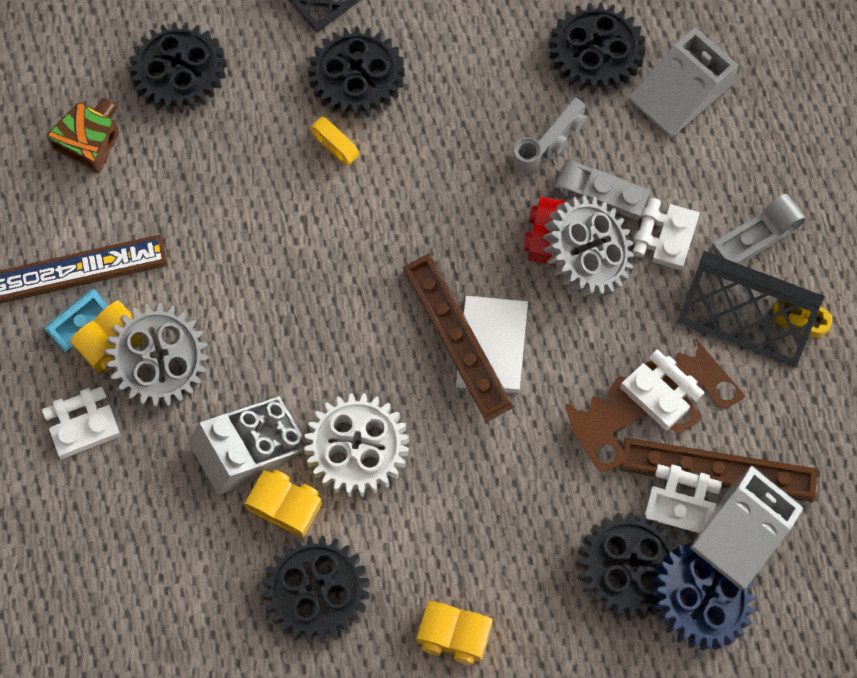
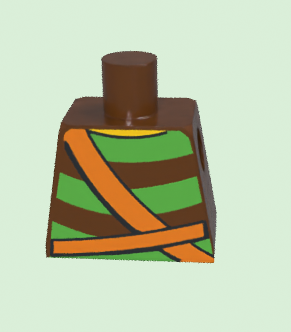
M102 98L95 109L83 103H77L46 134L51 149L99 174L119 134L116 123L111 118L117 109L115 104L106 98Z

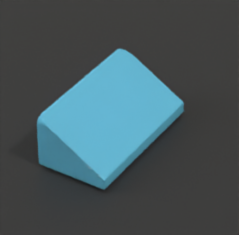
M89 289L47 323L43 329L66 353L73 347L70 342L73 335L83 326L93 321L108 305L95 289Z

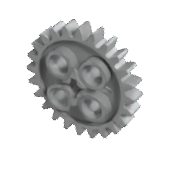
M583 195L577 199L576 197L565 201V203L556 207L557 211L549 215L552 221L545 224L550 233L543 236L546 241L550 242V246L544 248V251L552 253L553 256L547 262L548 264L556 263L557 265L554 275L562 273L564 275L562 284L565 285L571 282L572 292L581 289L582 296L592 294L593 297L606 295L613 292L614 289L621 287V281L629 278L626 271L633 268L632 264L627 260L635 256V254L628 251V247L634 244L633 241L626 240L625 237L630 230L621 228L624 219L616 220L614 218L616 209L607 211V202L604 201L597 204L596 197L587 200L586 196ZM604 237L608 239V242L572 256L570 254L571 250Z
M161 303L156 304L154 312H152L149 304L143 305L142 314L136 308L130 310L132 320L125 315L121 316L120 321L123 327L114 325L111 328L117 336L106 338V341L113 345V348L104 351L105 355L112 357V361L106 363L105 367L115 369V372L109 379L119 378L121 381L116 389L119 391L127 387L129 391L126 398L131 399L137 394L139 395L138 404L140 405L144 404L147 398H150L151 407L157 406L159 398H161L164 406L170 405V396L177 402L181 401V390L186 394H192L193 390L189 383L197 385L201 383L196 373H204L207 369L199 365V363L209 359V356L200 353V349L205 348L208 344L198 342L197 340L203 334V331L193 332L192 330L196 321L184 322L185 311L175 316V307L173 305L166 312H163ZM149 327L154 330V343L148 331ZM164 328L171 329L175 334V341L172 345L165 343L162 339L161 333ZM133 334H137L144 339L145 346L142 351H137L131 346L130 339ZM155 350L156 352H162L163 357L158 359V361L156 358L151 359V352ZM171 359L178 360L181 363L182 371L179 376L173 375L168 369ZM140 365L150 369L151 379L149 382H143L138 378L137 370ZM158 366L160 367V371H161L162 375L164 376V382H163V383H161V382L159 381V368H158Z

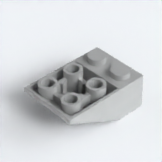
M695 27L669 50L629 96L628 100L672 138L734 84L739 65Z
M280 396L199 422L188 441L217 495L245 486L259 478L263 470L272 471L304 453V447L308 446Z
M751 466L731 484L691 546V549L743 591L791 530L803 507Z

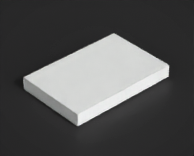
M466 296L464 316L505 391L519 393L528 301ZM457 371L456 387L467 388Z

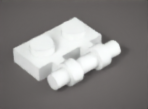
M650 198L647 207H644L640 216L642 223L639 231L635 232L633 238L635 245L632 253L636 257H644L646 248L653 250L655 254L652 262L682 271L700 212L670 204L667 214H663L658 211L661 201L656 198ZM654 225L663 227L660 238H655L651 235Z
M656 350L649 359L658 367L652 371L643 363L622 382L620 388L667 431L690 408V405L683 398L688 394L697 402L705 392L696 385L698 381L691 375L687 377L675 366L676 361L670 356L666 357L659 350ZM667 375L679 387L672 390L662 378Z
M103 386L90 390V388L81 390L80 395L64 401L62 398L53 401L54 405L42 409L46 421L59 417L60 424L50 427L49 430L60 459L121 436L110 405L97 409L95 402L107 398ZM86 406L88 413L70 419L69 412Z
M658 464L655 477L667 480L666 487L662 489L652 486L644 515L650 520H657L661 523L700 533L717 505L716 503L704 500L706 491L719 494L722 481L711 479L709 474L700 472L699 475L682 471L681 467L676 465L667 467ZM677 483L694 487V497L676 493Z

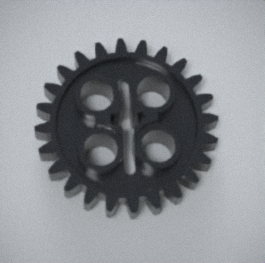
M589 2L585 11L577 5L575 15L566 11L565 20H557V28H552L551 38L549 39V59H553V69H560V79L569 76L568 85L571 86L575 82H579L580 91L588 85L590 86L591 93H595L597 86H601L603 92L607 93L608 85H612L613 88L618 90L620 80L625 84H629L630 75L637 76L638 67H642L643 57L645 56V36L640 35L641 26H634V17L625 19L626 10L623 9L618 14L614 13L615 5L613 4L608 10H604L602 2L599 3L597 9H593ZM599 29H607L609 32H602ZM579 39L583 42L575 43L572 40ZM613 52H619V53H621L622 55H621V56H615V55H613L612 53H613ZM585 63H593L596 66L588 67Z
M173 22L172 28L167 30L162 24L161 33L157 34L151 29L150 34L152 38L149 40L141 37L143 47L134 46L136 56H130L129 58L132 65L129 67L132 85L136 87L139 97L144 96L147 105L154 101L156 110L166 105L167 112L171 113L173 107L178 106L179 112L183 113L184 106L189 105L190 109L194 111L195 102L199 101L205 106L204 97L207 95L215 98L213 88H222L220 79L226 78L224 68L227 67L226 60L223 58V48L219 47L217 38L211 39L210 31L207 30L201 34L199 25L190 30L188 22H185L182 29H178L176 22ZM172 48L176 49L173 52H166L167 50ZM196 59H203L200 62H193ZM157 72H163L159 76H153ZM182 83H190L189 85L184 87L179 86Z
M358 26L355 27L354 34H350L347 28H343V36L332 32L333 41L330 42L323 38V48H314L315 56L309 58L311 67H308V75L311 77L309 78L310 88H314L315 98L321 97V106H326L330 103L331 113L340 108L342 117H345L348 111H353L355 119H357L359 111H364L365 115L370 117V109L374 108L378 113H381V103L390 107V96L398 98V88H403L402 77H405V68L402 67L404 66L403 57L399 56L398 46L392 47L391 38L382 42V32L377 33L373 37L371 36V28H368L364 34H360ZM354 52H361V53H362L361 55H357V56L352 55V53H354ZM334 70H339V71H341V72L338 73V74H331V73H330V72H332V71H334ZM375 70L383 71L381 74L372 73ZM353 89H361V90H362V91H360L359 93H352V92H350V91L353 90Z
M632 512L626 515L624 521L619 513L613 516L612 522L605 517L600 522L601 527L595 524L590 529L592 535L587 534L582 539L587 546H581L577 551L578 554L585 557L576 563L577 567L585 569L577 577L578 580L588 581V585L582 591L584 593L594 592L595 595L591 600L592 604L599 600L604 602L601 612L604 613L610 607L614 608L613 614L616 619L623 611L626 614L627 621H631L635 617L636 612L641 620L648 616V611L653 616L660 612V609H653V605L660 602L659 597L651 595V591L659 588V586L652 582V578L660 573L656 569L646 566H658L663 563V557L673 553L671 548L677 541H666L665 537L669 530L665 529L659 533L656 530L658 526L657 520L650 526L646 525V515H642L638 521H635ZM614 543L617 545L620 555H613L608 550L607 544ZM640 545L649 547L652 557L644 556L640 551ZM626 561H629V565H623V564H624ZM602 562H604L605 564L614 565V566H612V567H603V566H602ZM631 567H637L633 572L631 571ZM608 575H614L619 579L620 588L610 585ZM641 577H646L652 582V590H647L642 586Z
M311 535L308 536L307 545L302 546L298 539H295L296 549L292 551L287 546H283L285 557L281 558L274 555L273 559L277 567L266 568L267 573L272 576V579H264L262 581L264 587L271 589L262 593L264 600L272 601L265 607L267 613L277 612L272 618L273 624L276 625L284 621L281 628L282 633L286 634L291 629H294L293 638L296 641L301 637L302 633L306 634L308 644H311L314 635H318L321 643L324 644L326 634L328 633L335 640H338L337 630L341 628L346 633H349L350 629L347 622L350 620L358 624L360 620L355 612H366L367 610L366 605L360 602V600L370 599L369 592L361 589L370 585L369 578L361 577L367 572L365 565L356 567L360 561L359 555L356 554L348 557L351 551L350 546L346 545L339 550V542L336 538L330 546L327 545L324 535L321 536L318 544H314ZM322 562H331L334 565V569L329 574H320L317 572V567ZM305 563L310 565L317 585L321 587L324 602L329 610L327 616L323 615L316 595L312 591L309 578L303 567ZM297 574L303 577V582L297 587L286 585V581L291 575ZM337 591L344 592L347 597L343 603L336 605L329 601L332 593ZM305 604L315 606L316 610L310 617L305 618L298 614L299 609Z

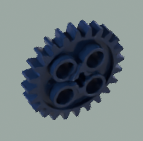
M692 541L684 545V547L680 545L673 549V553L664 556V562L656 567L660 574L653 577L652 582L658 585L659 588L651 591V595L659 597L660 602L654 604L653 609L663 610V614L658 618V621L668 620L670 624L666 630L667 633L674 630L678 631L677 642L688 638L689 648L700 644L702 651L711 647L717 650L724 647V645L728 646L734 643L735 638L745 634L742 628L751 625V621L746 616L755 613V609L750 607L748 603L756 600V596L748 594L747 589L754 586V584L750 582L746 589L742 591L693 551L691 546L694 542ZM694 568L698 570L700 578L695 575ZM721 586L726 590L727 597L722 593ZM680 594L685 598L686 605L681 602ZM707 613L712 616L714 624L709 621Z

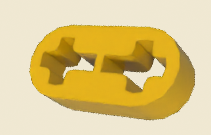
M321 116L310 125L309 128L313 136L344 165L349 166L360 156L356 146L325 117Z
M781 300L784 308L786 305L793 306V304ZM777 301L773 306L772 314L781 311ZM801 307L792 309V313L789 314L788 318L793 329L807 324L811 311ZM820 307L817 317L821 318V324L823 325H820L818 328L812 327L809 334L810 337H823L832 325L831 314L823 307ZM782 314L773 318L779 325L789 328Z

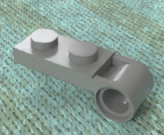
M575 98L539 141L530 137L518 140L514 146L513 165L516 171L523 175H531L546 160H549L554 152L559 154L566 146L569 134L572 131L578 132L586 120V117H584L585 103ZM530 154L533 156V158L524 159L521 157V155Z
M568 161L563 164L553 192L561 199L567 197V200L574 197L577 199L583 195L586 196L587 200L596 197L597 204L606 201L607 209L612 210L615 208L616 213L639 221L650 190L600 170Z
M783 194L773 200L764 212L714 241L711 248L717 256L742 264L797 230L806 221V217L789 195Z

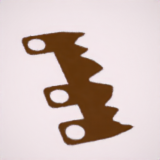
M697 339L698 349L695 357L680 352L676 354L678 368L687 377L691 375L698 381L696 384L698 387L704 385L718 407L728 408L744 399V393ZM652 361L644 363L652 371L658 367ZM667 375L662 378L672 390L679 387ZM618 376L609 390L608 403L593 396L589 412L577 411L572 405L565 403L574 434L595 467L601 472L609 471L626 460L625 452L612 433L648 415L620 388L622 382L626 379L622 376ZM720 382H730L735 386L736 395L733 399L723 400L717 395L716 386ZM687 395L683 400L690 405L691 418L685 424L675 423L671 427L674 432H682L700 421V415ZM609 444L615 448L617 456L612 463L606 464L598 460L596 450L600 445Z

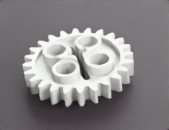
M350 393L349 401L346 403L338 396L336 407L326 402L327 413L324 414L319 411L315 413L319 423L309 422L308 424L309 429L314 433L305 434V441L311 444L304 447L305 454L313 455L307 460L308 466H317L313 471L314 477L318 478L325 475L322 481L324 487L334 482L335 493H338L342 487H345L348 497H351L354 489H358L361 497H364L365 488L368 487L376 494L378 483L388 488L389 481L387 477L391 476L396 479L399 477L395 467L405 468V460L400 456L409 455V448L402 446L409 443V435L401 434L406 430V424L397 423L400 419L399 412L389 415L391 410L389 403L380 408L379 397L376 396L371 403H368L365 393L361 396L360 401H355L353 393ZM344 422L352 426L349 431L344 433L338 432L335 429L338 424ZM372 427H380L384 430L378 437H372L367 434V431ZM334 439L337 442L331 444L329 443V440ZM360 440L362 444L359 445L358 449H353L352 445L355 444V441ZM384 446L385 450H379L378 448ZM335 453H343L347 456L345 461L341 463H334L330 460L331 456ZM374 457L379 460V463L375 467L368 468L362 464V461L365 458Z

